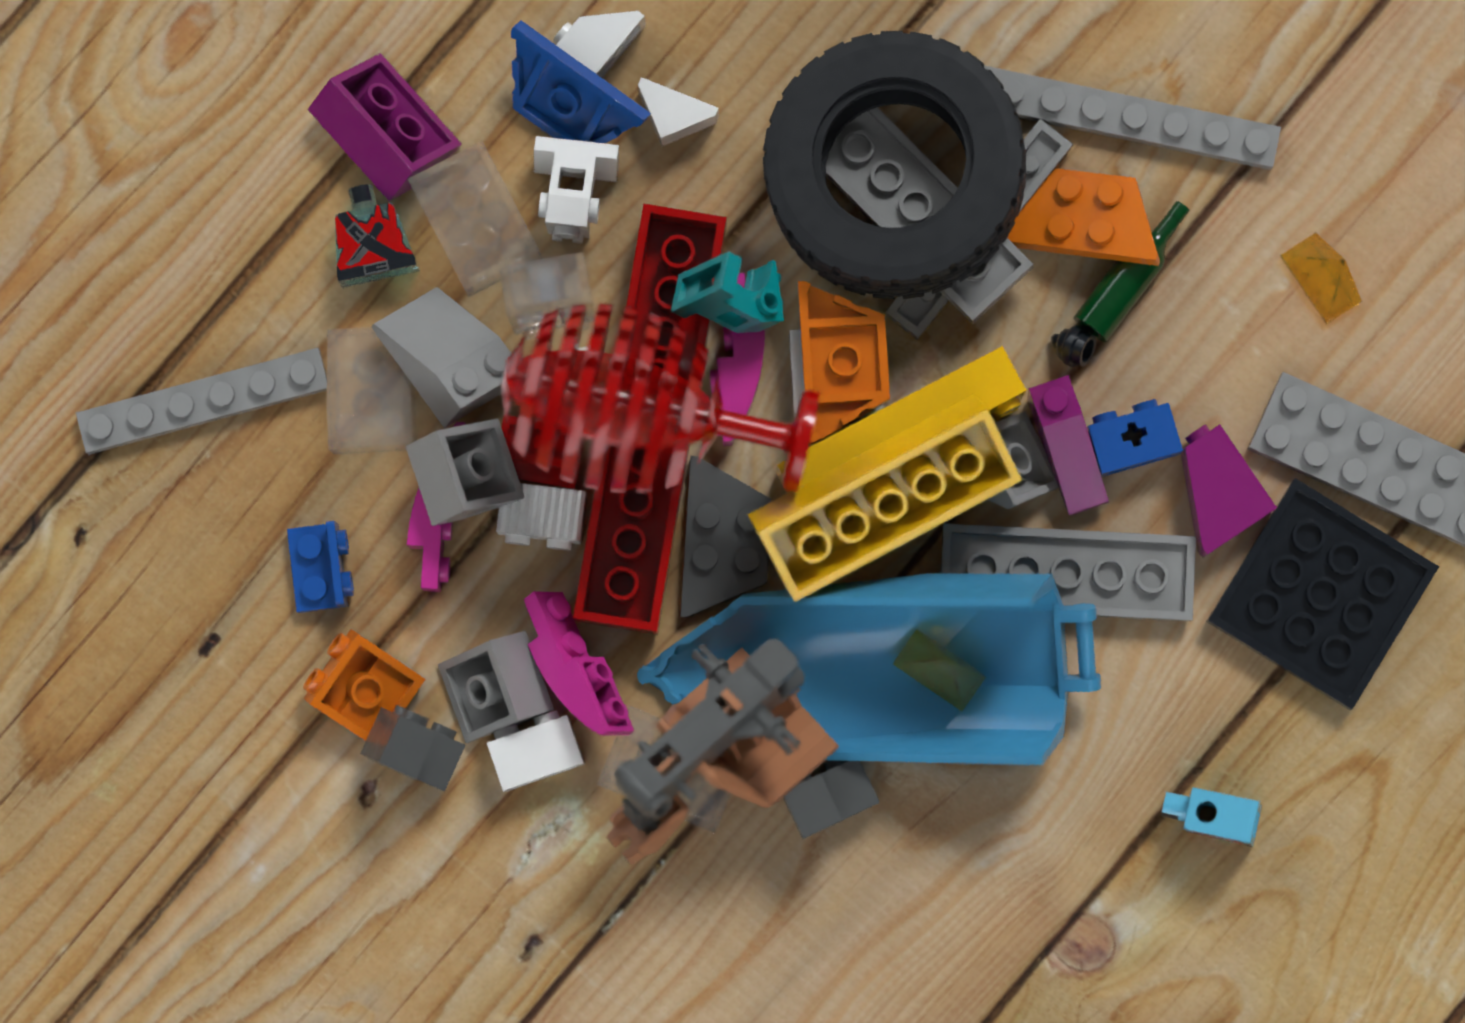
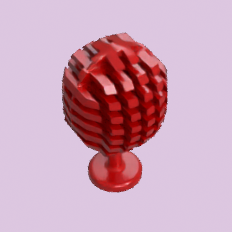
M599 303L586 351L578 349L587 304L572 306L560 350L552 351V342L559 309L544 314L532 354L523 357L526 330L507 359L501 385L506 423L513 400L521 407L513 447L525 457L536 419L538 418L543 421L536 466L549 472L560 430L568 432L560 479L573 483L586 438L594 441L585 487L598 490L609 446L613 444L620 445L611 492L624 493L635 447L646 448L637 493L651 491L661 448L674 447L665 488L680 483L688 444L702 440L698 465L716 440V435L783 450L787 456L782 485L787 491L798 492L813 432L820 391L807 389L801 394L795 420L790 424L722 410L723 399L718 372L712 399L700 390L709 350L699 340L689 381L677 375L687 333L683 328L676 324L674 326L664 369L654 365L663 317L653 313L650 314L640 357L637 360L629 358L638 308L625 306L613 354L604 353L613 304Z

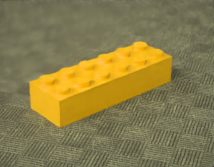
M1003 346L809 447L800 486L972 394H975L986 406L996 422L1018 411V407L1022 405L1020 401L1027 390ZM786 460L777 464L776 474L781 483Z
M972 394L800 486L797 493L791 491L748 514V517L785 588L794 602L1015 485L1022 481L988 409L975 394Z

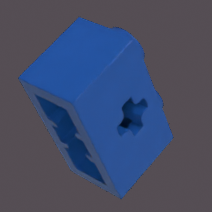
M1156 399L1133 405L1134 413L1118 417L1116 411H1110L1092 417L1093 424L1088 425L1087 430L1102 477L1172 458L1183 452L1169 403L1158 405ZM1128 427H1131L1133 433L1141 432L1142 434L1135 447L1131 441L1123 442L1122 436L1128 431Z

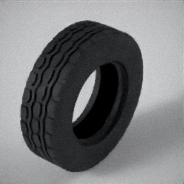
M881 31L880 34L876 35L869 33L851 38L852 41L841 42L827 49L820 58L816 56L800 70L801 74L798 77L794 76L783 91L782 100L777 101L769 119L771 125L766 129L763 147L765 152L763 171L766 190L777 223L789 245L812 270L818 271L819 276L836 286L838 284L844 286V290L863 296L866 293L872 294L873 298L895 299V296H902L903 299L922 297L924 293L931 291L934 294L952 287V283L957 280L962 282L977 272L978 266L982 263L986 264L1000 249L999 245L1005 242L1015 225L1014 220L1019 215L1024 198L1023 192L1026 186V152L1021 123L1009 94L1003 90L1004 86L991 70L984 68L983 62L968 51H965V53L961 51L960 46L942 38L936 40L932 38V35L912 31L910 34L903 33V31ZM886 105H911L934 113L955 131L966 153L963 178L951 200L940 211L924 221L909 226L893 228L865 223L847 213L829 192L826 185V163L829 152L840 132L861 114Z

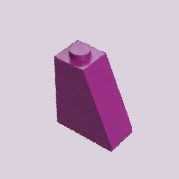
M1205 424L1188 435L1185 439L1189 445L1181 453L1198 553L1202 558L1277 508L1220 424L1212 430H1209Z

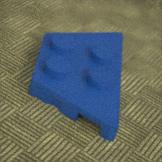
M520 20L513 26L511 38L516 39V58L512 61V77L515 81V88L512 91L513 109L551 137L607 143L617 138L626 130L642 125L651 114L649 111L525 22Z

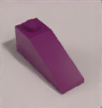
M1069 375L1028 388L1027 403L1068 515L1071 516L1109 503L1086 423Z

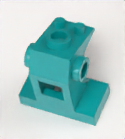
M729 251L678 275L671 312L682 318L698 313L736 333L760 332L784 321L783 301L779 286L781 274L777 272L776 261L771 260L764 266L755 270H749L745 287H742L737 282L742 258Z

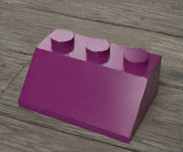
M381 53L330 78L307 109L388 201L417 186L462 145Z

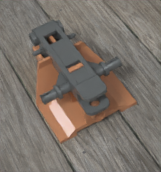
M778 639L766 641L751 655L743 648H740L727 661L723 658L718 659L705 644L698 646L701 654L695 649L692 653V658L706 670V679L683 700L673 704L655 727L663 736L651 746L644 740H640L638 747L643 753L635 760L628 759L615 770L616 786L627 798L622 801L623 805L610 816V821L614 828L606 837L615 848L625 840L632 841L631 846L623 852V856L630 865H633L646 855L657 853L685 821L689 807L677 793L681 791L690 801L695 800V793L686 783L696 771L711 785L763 808H769L779 802L839 748V745L802 707L796 694L800 692V687L805 682V675L799 668L796 656ZM671 748L675 751L672 755L668 753Z

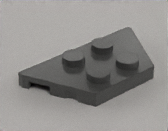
M698 456L690 457L681 618H688L700 611L717 604L719 605L740 594L767 584L769 555L748 514L772 502V499L703 459L697 465Z

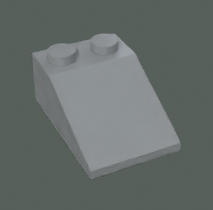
M438 287L372 325L373 331L444 428L502 394L501 385L505 365L511 352L497 334Z

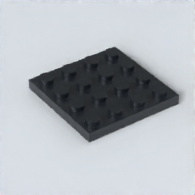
M1294 478L1206 622L1348 710H1353L1439 566Z

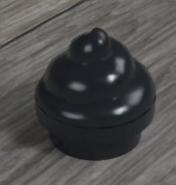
M1074 325L1070 329H1064L1059 334L1051 336L1052 345L1056 349L1059 359L1065 365L1084 367L1091 360L1096 347V337L1089 334L1087 328Z

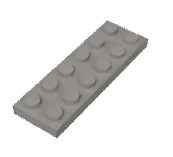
M879 108L871 109L856 117L840 132L831 147L826 163V177L875 226L904 227L924 221L940 211L951 200L958 189ZM1008 238L999 245L1000 249L986 264L982 263L978 266L977 272L962 282L957 280L952 283V287L940 291L972 325L1033 269V263Z
M1285 372L1281 373L1247 448L1248 450L1465 547V453Z
M944 523L942 531L941 574H1052L1063 606H1073L1081 603L1096 605L1097 617L1192 621L1196 536Z

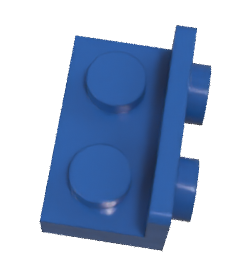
M327 521L326 524L287 529L297 613L348 607L347 597L354 596V585L351 571L344 572L342 555L349 554L346 529L339 530V524L336 521Z

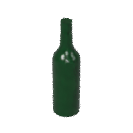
M1176 201L1167 215L1164 216L1152 231L1160 258L1159 266L1115 261L1073 317L1075 322L1079 326L1087 328L1089 334L1095 335L1100 341L1107 342L1161 271L1165 263L1167 242L1179 226V223L1182 222L1190 211L1184 204Z

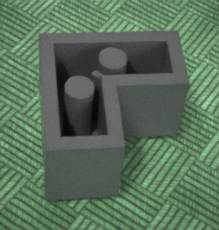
M396 705L393 712L382 707L380 708L360 754L445 792L466 745L454 740L456 731L436 722L429 729L426 727L429 721L428 718Z
M827 761L823 763L827 770L826 772L814 777L809 774L783 797L802 839L880 803L861 761Z

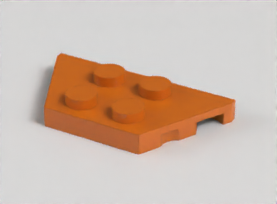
M1054 168L1019 212V215L1014 220L1015 225L1007 237L1020 249L1159 266L1160 264L1159 254L1144 208L1140 188L1134 177Z
M798 281L804 389L820 391L810 441L811 445L816 444L890 401L886 326L884 314L868 307H861L837 294L833 295L818 289L806 281Z

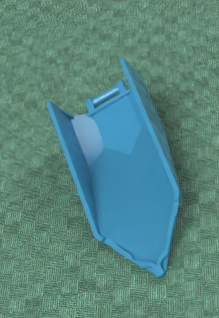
M919 574L829 584L794 602L787 589L743 594L729 604L730 606L716 616L706 620L664 650L660 656L646 666H642L637 672L638 681L642 685L644 683L652 684L664 693L666 701L671 704H677L706 679V670L692 658V653L695 649L701 654L698 646L705 644L718 659L723 658L727 661L740 648H743L751 655L766 641L778 639L796 656L799 668L805 675V682L800 687V692L796 694L802 707L839 745V748L826 760L1042 765L1064 738L1068 692H1093L1101 689V675L1096 673L1093 621L1097 619L1096 605L1081 603L1073 606H1063L1052 574ZM1065 623H1076L1079 674L1068 675Z

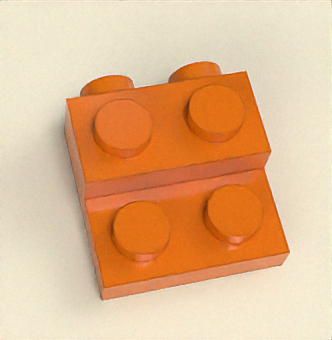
M350 629L347 635L343 633L338 634L330 644L327 654L331 656V659L324 669L316 668L308 676L303 686L307 694L303 699L366 741L380 708L382 707L393 712L396 705L406 709L426 679Z

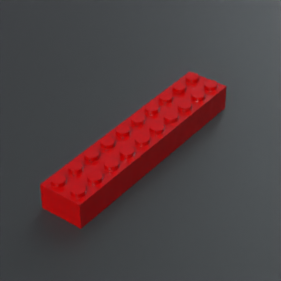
M643 204L626 306L638 308L629 358L639 360L650 314H656L663 317L654 365L664 369L673 329L676 324L687 331L677 375L689 381L698 340L707 347L711 320L698 313L682 318L671 312L679 274L722 254L727 217ZM610 444L598 490L595 489L573 619L576 622L658 635L690 444L687 447L679 484L665 488L674 447L661 448L651 491L638 493L646 448L635 447L624 493L611 492L620 445Z

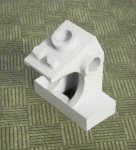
M536 136L534 145V173L551 175L549 192H541L538 217L545 218L548 234H552L553 241H562V238L573 239V243L582 244L583 237H590V223L597 224L600 205L599 198H592L595 180L617 182L619 145ZM562 176L584 178L583 191L560 188Z

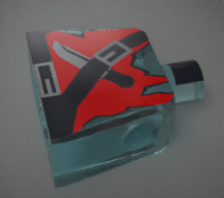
M372 184L359 185L348 189L352 211L335 215L337 278L341 286L344 288L420 271L394 204L384 203L377 205Z

